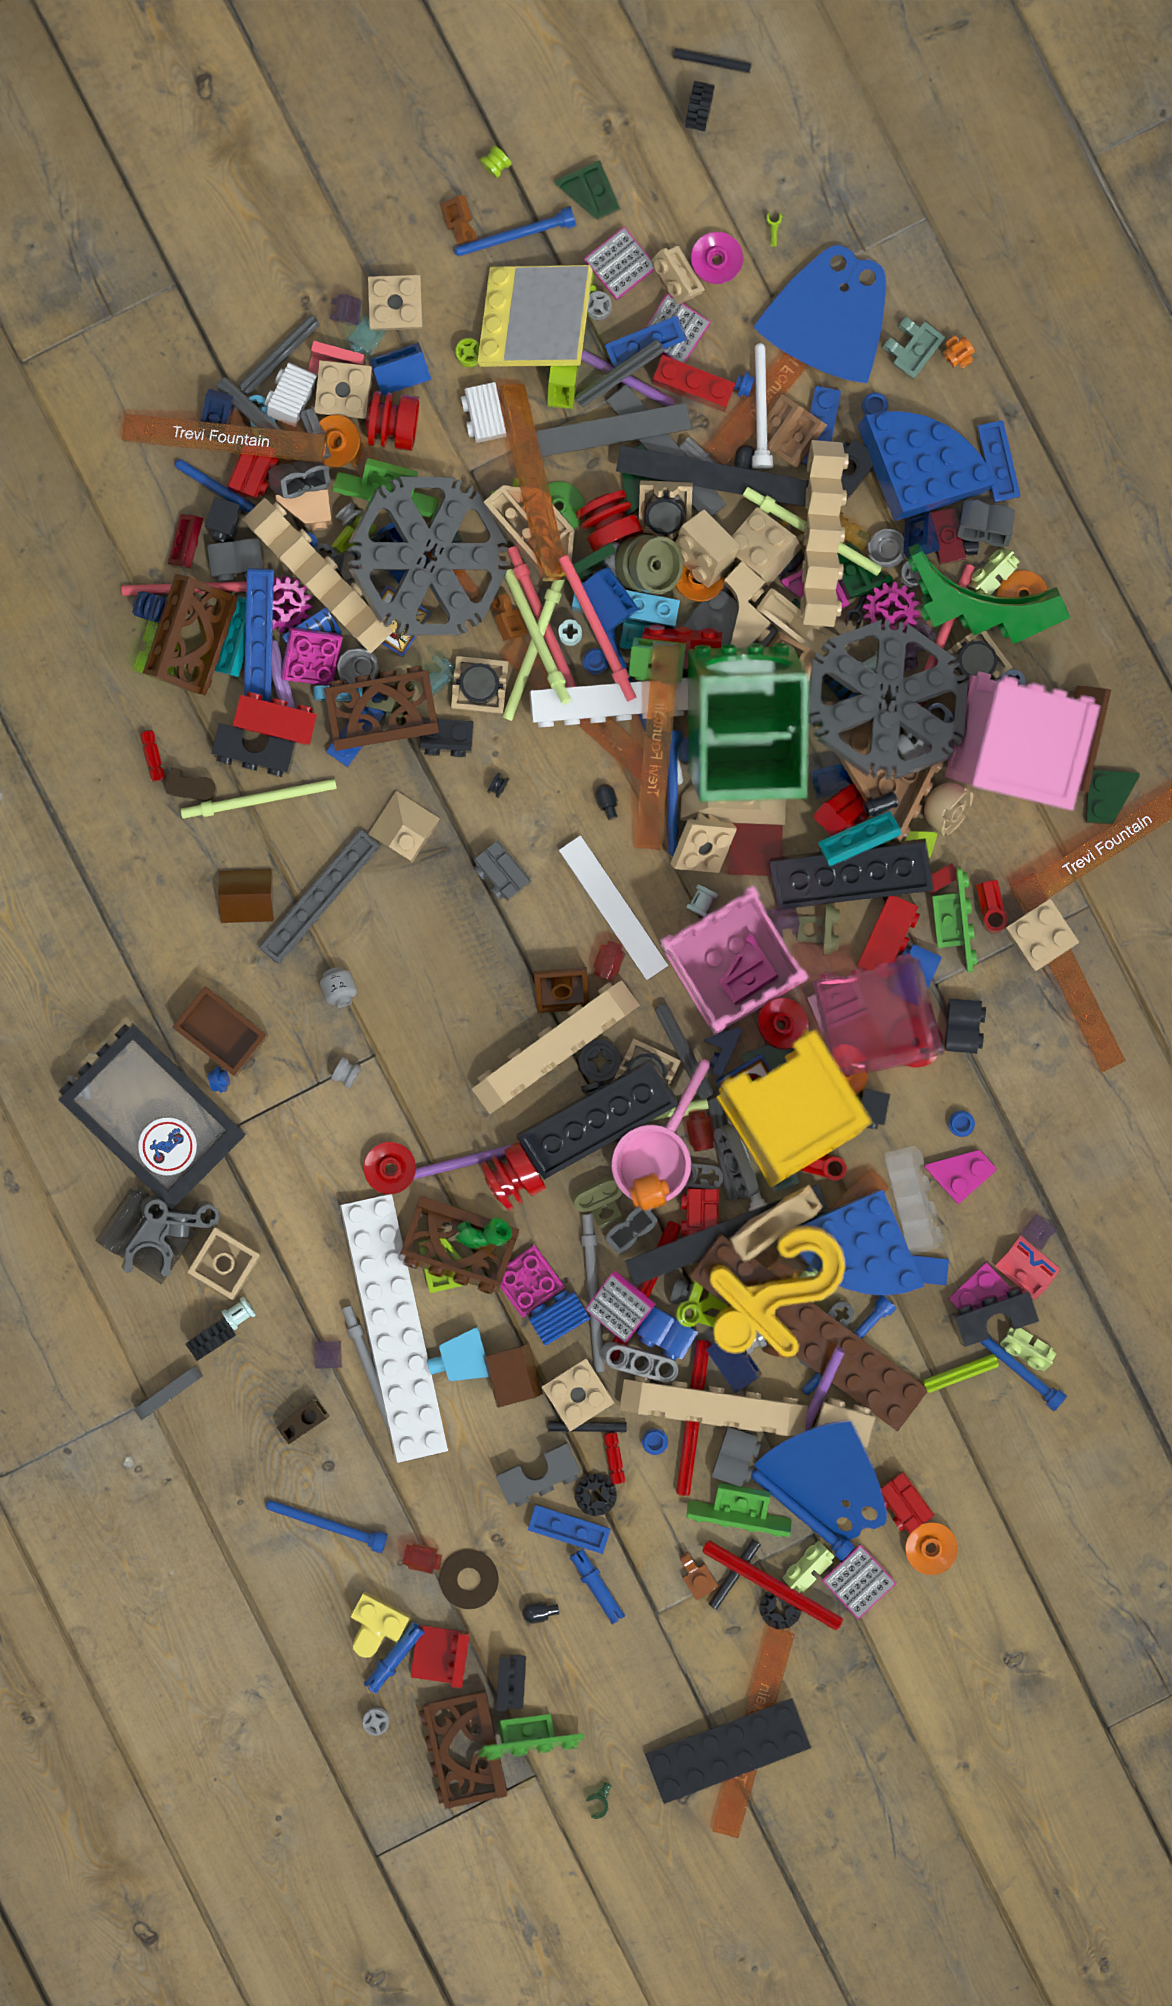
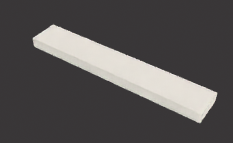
M581 835L561 848L559 852L645 979H650L666 968L668 964Z

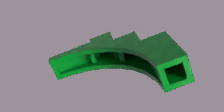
M919 543L909 547L911 557L907 558L913 572L919 571L922 579L918 580L925 594L921 596L923 606L920 607L924 619L926 621L931 620L934 627L959 616L965 630L970 628L974 636L999 625L1004 638L1010 637L1014 645L1071 618L1057 587L1038 594L1021 597H995L976 593L956 584L943 575L929 561Z

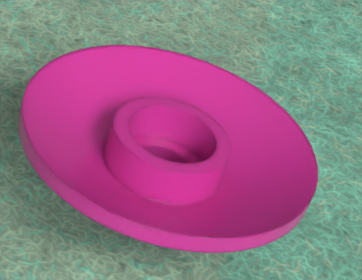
M723 232L708 233L702 236L693 247L691 254L692 267L695 273L705 282L711 284L727 283L734 279L742 268V248L738 241L729 234ZM714 256L721 257L722 262L720 264H714L712 262V258Z

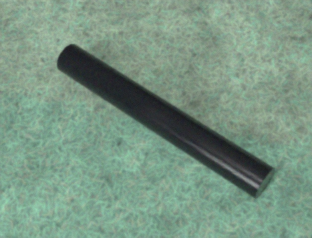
M675 48L673 56L674 59L750 73L752 64Z
M548 1421V1431L627 1432V1422L586 1421L572 1431H569L564 1421Z
M752 1539L740 1558L749 1563L761 1544ZM733 1570L730 1571L709 1602L711 1607L716 1610L719 1608L740 1577V1574Z

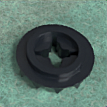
M594 1040L588 1043L582 1049L579 1056V1065L583 1074L597 1082L607 1081L614 1077L621 1064L618 1049L612 1043L605 1040ZM600 1049H602L603 1058L612 1061V1063L603 1064L600 1072H597L596 1063L588 1061V1058H596L598 1053H600Z
M601 1474L585 1476L580 1480L575 1490L577 1506L585 1514L592 1516L608 1513L614 1507L617 1499L615 1485L611 1483L608 1477ZM602 1485L600 1495L606 1501L597 1499L590 1505L591 1495L586 1491V1488L595 1491Z
M767 1591L760 1602V1614L766 1624L779 1630L790 1628L798 1622L802 1611L793 1605L785 1609V1619L779 1612L770 1614L777 1607L775 1599L777 1596ZM778 1597L782 1604H789Z

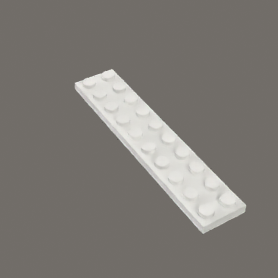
M392 1194L339 1205L395 1461L399 1463L448 1451L433 1379L427 1363L428 1357L408 1267L402 1264L403 1261L399 1260L403 1243Z

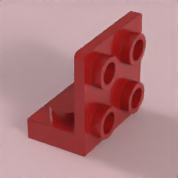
M420 1625L419 1630L423 1628L425 1633L415 1644L411 1677L452 1683L451 1687L462 1688L470 1632Z

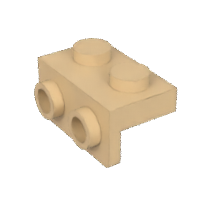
M679 246L669 250L667 248L661 249L652 258L651 262L654 265L655 271L660 275L669 294L674 298L677 305L700 295L705 290Z

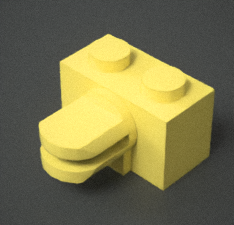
M364 1591L351 1615V1618L362 1623L353 1641L354 1651L361 1657H371L377 1652L385 1636L397 1642L411 1615Z

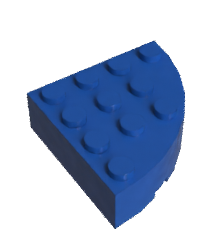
M885 411L866 415L857 425L863 442L868 449L873 468L894 521L987 493L996 484L989 466L978 451L961 434L939 421L909 412Z
M882 1189L871 1191L795 1226L809 1225L819 1227L834 1236L842 1249L845 1263L843 1278L838 1287L872 1295L901 1294L925 1287ZM810 1250L801 1251L797 1254L813 1272L817 1274L820 1271L823 1261L819 1254Z

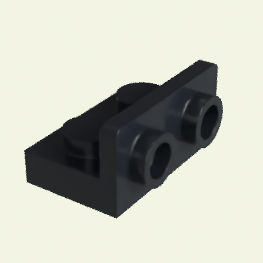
M422 718L424 724L430 723V719ZM437 719L439 733L420 736L419 750L424 751V755L440 756V752H450L451 757H466V753H472L474 722Z
M500 1654L496 1711H507V1708H523L526 1673L525 1655Z

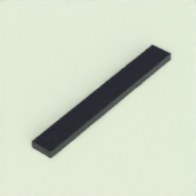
M620 445L616 472L670 482L693 483V486L743 495L748 486L765 497L768 495L778 502L805 506L806 488L809 484V480L622 445Z
M819 1184L811 1186V1189L822 1205L818 1213L827 1210L828 1207ZM783 1198L624 1260L632 1284L636 1286L700 1260L719 1234L731 1241V1238L751 1218L775 1207Z

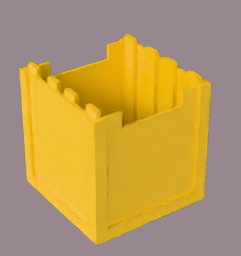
M805 1030L798 1041L793 1044L796 1050L784 1056L788 1063L752 1084L746 1073L732 1081L729 1077L725 1078L720 1086L721 1088L718 1089L720 1094L716 1097L717 1101L731 1124L738 1131L742 1142L770 1187L775 1186L858 1136L871 1123L816 1031L809 1033L808 1030Z

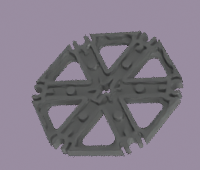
M396 477L389 481L392 486L391 492H388L384 485L380 486L378 490L374 491L348 544H358V546L347 548L349 552H356L358 556L356 561H349L348 565L359 566L360 568L349 569L350 573L379 623L383 622V626L388 627L393 620L396 621L397 628L395 633L399 634L404 631L401 636H459L468 632L465 626L466 620L470 622L472 627L479 625L483 621L508 569L502 570L498 568L509 565V561H501L499 559V553L507 552L508 548L497 546V544H507L489 510L484 505L478 491L473 492L474 488L470 486L467 487L465 493H462L460 491L462 480L459 479L453 483L456 477ZM414 488H438L444 494L428 526L411 498V492ZM380 509L386 510L404 543L373 542L369 539V529ZM470 509L475 510L489 533L488 541L486 543H451L466 512ZM431 550V557L434 560L426 563V556L423 554ZM372 570H406L390 603H385L381 599L371 582L370 573ZM453 570H486L491 576L490 582L478 603L470 601ZM429 586L448 618L445 624H420L416 620V612Z
M882 620L828 639L821 648V650L827 653V656H822L818 652L815 654L811 662L808 695V717H812L808 723L809 725L814 723L820 724L821 728L817 729L814 733L815 737H819L818 741L867 777L870 774L869 768L872 767V778H876L878 770L882 769L886 772V780L890 779L893 771L894 780L946 761L952 756L955 750L950 748L948 743H953L958 747L964 738L968 681L962 684L966 679V675L956 676L953 671L958 670L961 666L960 663H955L957 659L909 624H906L905 633H903V622H899L897 630L894 631L889 627V620L885 621L881 629ZM869 636L875 637L878 640L876 673L846 652V645ZM908 643H916L937 659L935 667L903 678L905 648ZM827 673L857 696L831 706L824 705L820 698L822 676ZM889 689V698L894 701H891L887 708L886 701L882 698H884ZM947 692H952L956 698L954 721L952 723H944L918 703ZM872 721L869 754L862 755L839 738L840 732ZM901 726L929 746L931 751L909 761L901 760L898 756L899 727Z

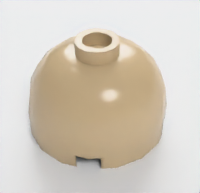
M951 782L938 785L935 789L931 788L923 800L925 802L924 816L928 825L942 835L951 834L966 817L962 812L965 806L971 807L973 792Z

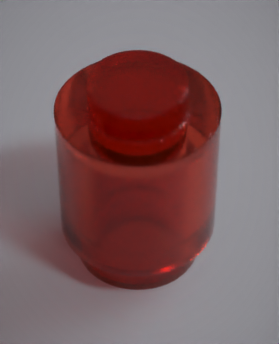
M608 941L607 945L601 944L593 966L595 968L594 975L610 981L614 980L615 975L618 976L626 952L622 951V945L612 941Z
M705 1112L690 1114V1119L686 1120L685 1123L689 1144L693 1146V1151L714 1148L713 1141L715 1139L711 1116H705Z
M416 1543L413 1545L407 1544L402 1565L408 1566V1569L433 1574L434 1570L440 1569L442 1555L438 1554V1548Z

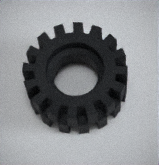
M694 81L685 128L706 131L715 85Z
M224 1317L185 1344L196 1361L236 1336V1334Z

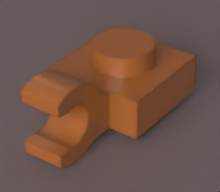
M456 196L441 204L447 228L454 229L456 242L461 244L465 241L467 243L475 241L477 239L476 233L468 225V222L473 219L466 196Z
M508 593L498 595V598L493 599L490 606L494 612L498 613L494 618L503 641L526 635L528 632L519 609L513 610Z
M689 1552L679 1557L688 1571L682 1578L696 1601L719 1587L705 1563L697 1567Z

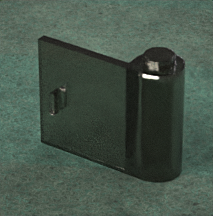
M138 1186L135 1190L130 1188L95 1241L124 1259V1246L145 1218L140 1210L141 1202L150 1194ZM153 1204L149 1207V1211L152 1214H156L159 1211V1207ZM189 1228L188 1237L170 1235L164 1237V1241L173 1252L170 1271L197 1233L192 1228ZM152 1246L140 1248L133 1256L132 1265L158 1283L163 1284L167 1276H163L159 1272L162 1263L160 1251Z

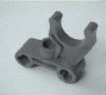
M154 1195L145 1197L140 1205V1210L145 1218L124 1246L122 1269L126 1273L132 1272L134 1254L142 1247L152 1246L157 1248L162 1255L159 1272L163 1276H169L173 1252L164 1241V1237L167 1235L188 1237L190 1226L201 1228L215 1226L220 1218L218 1209L210 1202L204 1200L197 1202L193 1206L192 1211L171 1210L167 1208L166 1204L159 1197ZM153 1204L159 1207V1211L156 1214H152L149 1211V1207ZM206 1209H211V1215H207L205 1220H201V1213H205Z

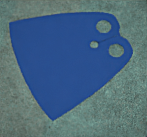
M834 245L819 254L787 284L759 318L754 328L773 345L809 366L842 379L868 383L883 322L886 293L884 269L872 260L863 261L857 259L851 250L843 246ZM835 255L843 256L847 263L845 269L839 272L834 271L830 266L832 257ZM868 269L874 272L876 280L872 285L865 286L861 284L859 275L863 270ZM842 283L848 284L849 290L847 292L840 290Z
M851 1421L830 1423L798 1434L771 1449L755 1464V1467L839 1538L851 1540L858 1537L865 1528L876 1529L886 1523V1507L875 1471ZM848 1500L850 1507H844L842 1501ZM865 1506L874 1508L877 1512V1518L875 1520L866 1519L862 1515V1508ZM840 1517L849 1519L852 1523V1529L850 1531L841 1530L837 1526V1519Z

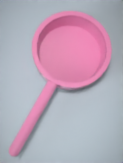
M703 1059L700 1061L666 1127L656 1125L638 1127L627 1133L617 1144L612 1158V1172L618 1187L629 1198L632 1199L629 1187L633 1186V1180L650 1173H657L660 1180L666 1179L670 1194L666 1195V1201L674 1198L686 1185L691 1170L690 1155L685 1143L675 1131L709 1069L710 1063L708 1060Z

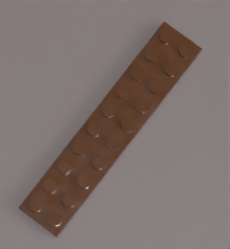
M721 1234L718 1235L689 1274L691 1279L729 1307L732 1305L711 1284L710 1272L715 1266H726L746 1286L782 1280L754 1258L744 1262L741 1255L735 1251L733 1243ZM813 1302L781 1305L775 1310V1316L797 1338L798 1351L795 1356L822 1376L835 1347L844 1349L845 1353L831 1383L862 1406L869 1408L874 1415L897 1432L926 1395L927 1390L923 1384Z

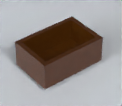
M204 986L172 1027L234 1077L238 1076L269 1037L206 986Z

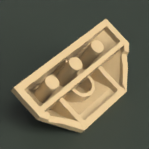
M503 485L483 502L499 527L530 563L551 582L564 572L558 560L559 558L568 555L572 563L574 529L540 490Z
M692 784L681 795V821L697 818L698 813H701L706 818L708 814H711L720 822L785 825L786 799L700 802L695 787Z

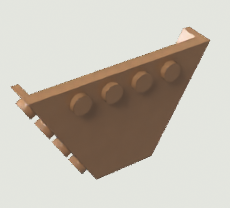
M822 702L827 706L834 705V702ZM872 721L840 732L839 738L862 755L869 754ZM900 726L899 733L903 734L904 729ZM838 756L865 801L867 797L875 798L890 791L896 794L898 807L880 812L878 816L891 811L900 827L902 835L889 841L890 843L904 841L911 829L908 825L911 819H915L922 807L919 803L922 797L926 796L933 785L931 779L934 773L937 774L940 771L944 761L894 780L893 771L890 779L886 780V772L879 769L876 778H872L871 771L873 768L870 767V774L867 777Z

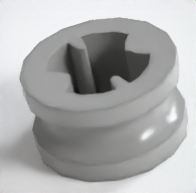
M353 502L345 506L335 517L337 520H342L343 527L351 524L361 514L360 510H355Z

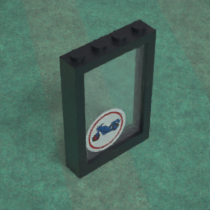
M134 1023L129 1027L124 1024L114 1034L117 1039L111 1045L106 1042L96 1052L98 1058L92 1064L87 1061L77 1072L80 1076L73 1083L69 1080L60 1088L58 1092L61 1095L58 1097V1100L172 1210L241 1141L246 1133Z

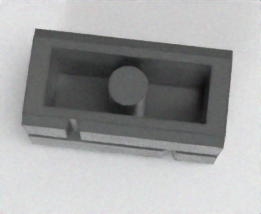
M498 840L474 859L476 866L473 869L482 880L488 878L493 886L490 889L499 900L504 897L508 902L531 883L530 878Z

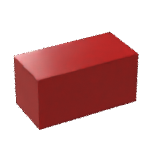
M952 863L932 874L934 891L929 892L932 894L957 880L956 870Z

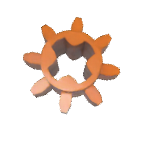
M954 335L945 342L944 345L947 349L942 353L953 368L959 364L963 369L972 362L973 358L971 355L975 353V350L966 337L963 336L958 340L956 335Z

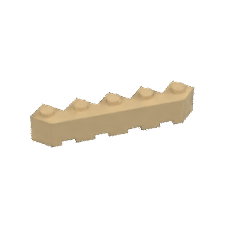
M811 441L807 461L809 484L806 488L805 509L808 511L807 522L804 525L803 546H806L805 560L802 564L804 596L801 598L800 606L803 625L834 627L836 616L840 617L842 604L841 601L837 600L836 586L838 579L841 580L843 577V564H839L838 548L839 543L844 542L845 527H841L839 514L841 506L846 505L847 492L842 488L841 476L843 469L848 467V453H844L842 442Z
M264 498L242 520L272 550L280 561L297 576L303 585L319 599L327 610L343 624L351 635L367 651L372 653L393 631L389 626H383V622L379 623L372 609L361 598L363 593L354 582L349 585L335 571L338 568L336 563L328 555L323 558L309 544L312 541L311 537L303 529L298 532L283 517L287 514L286 511L277 502L272 505Z
M619 981L614 986L609 982L597 991L600 995L586 1006L582 1007L579 1004L567 1013L570 1017L554 1029L548 1026L538 1034L540 1039L524 1051L518 1048L507 1056L510 1061L492 1073L489 1069L477 1079L480 1083L472 1088V1091L488 1113L492 1114L520 1092L531 1086L639 1007L640 1004L623 981Z
M635 1375V1380L624 1379L620 1403L621 1411L759 1432H772L786 1436H796L805 1432L808 1405L798 1404L797 1398L783 1397L782 1401L762 1399V1393L746 1391L745 1396L724 1393L725 1388L709 1386L708 1391L687 1388V1382L672 1381V1385L650 1382L651 1378Z

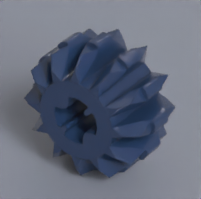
M140 591L134 599L132 613L137 617L159 623L167 598Z

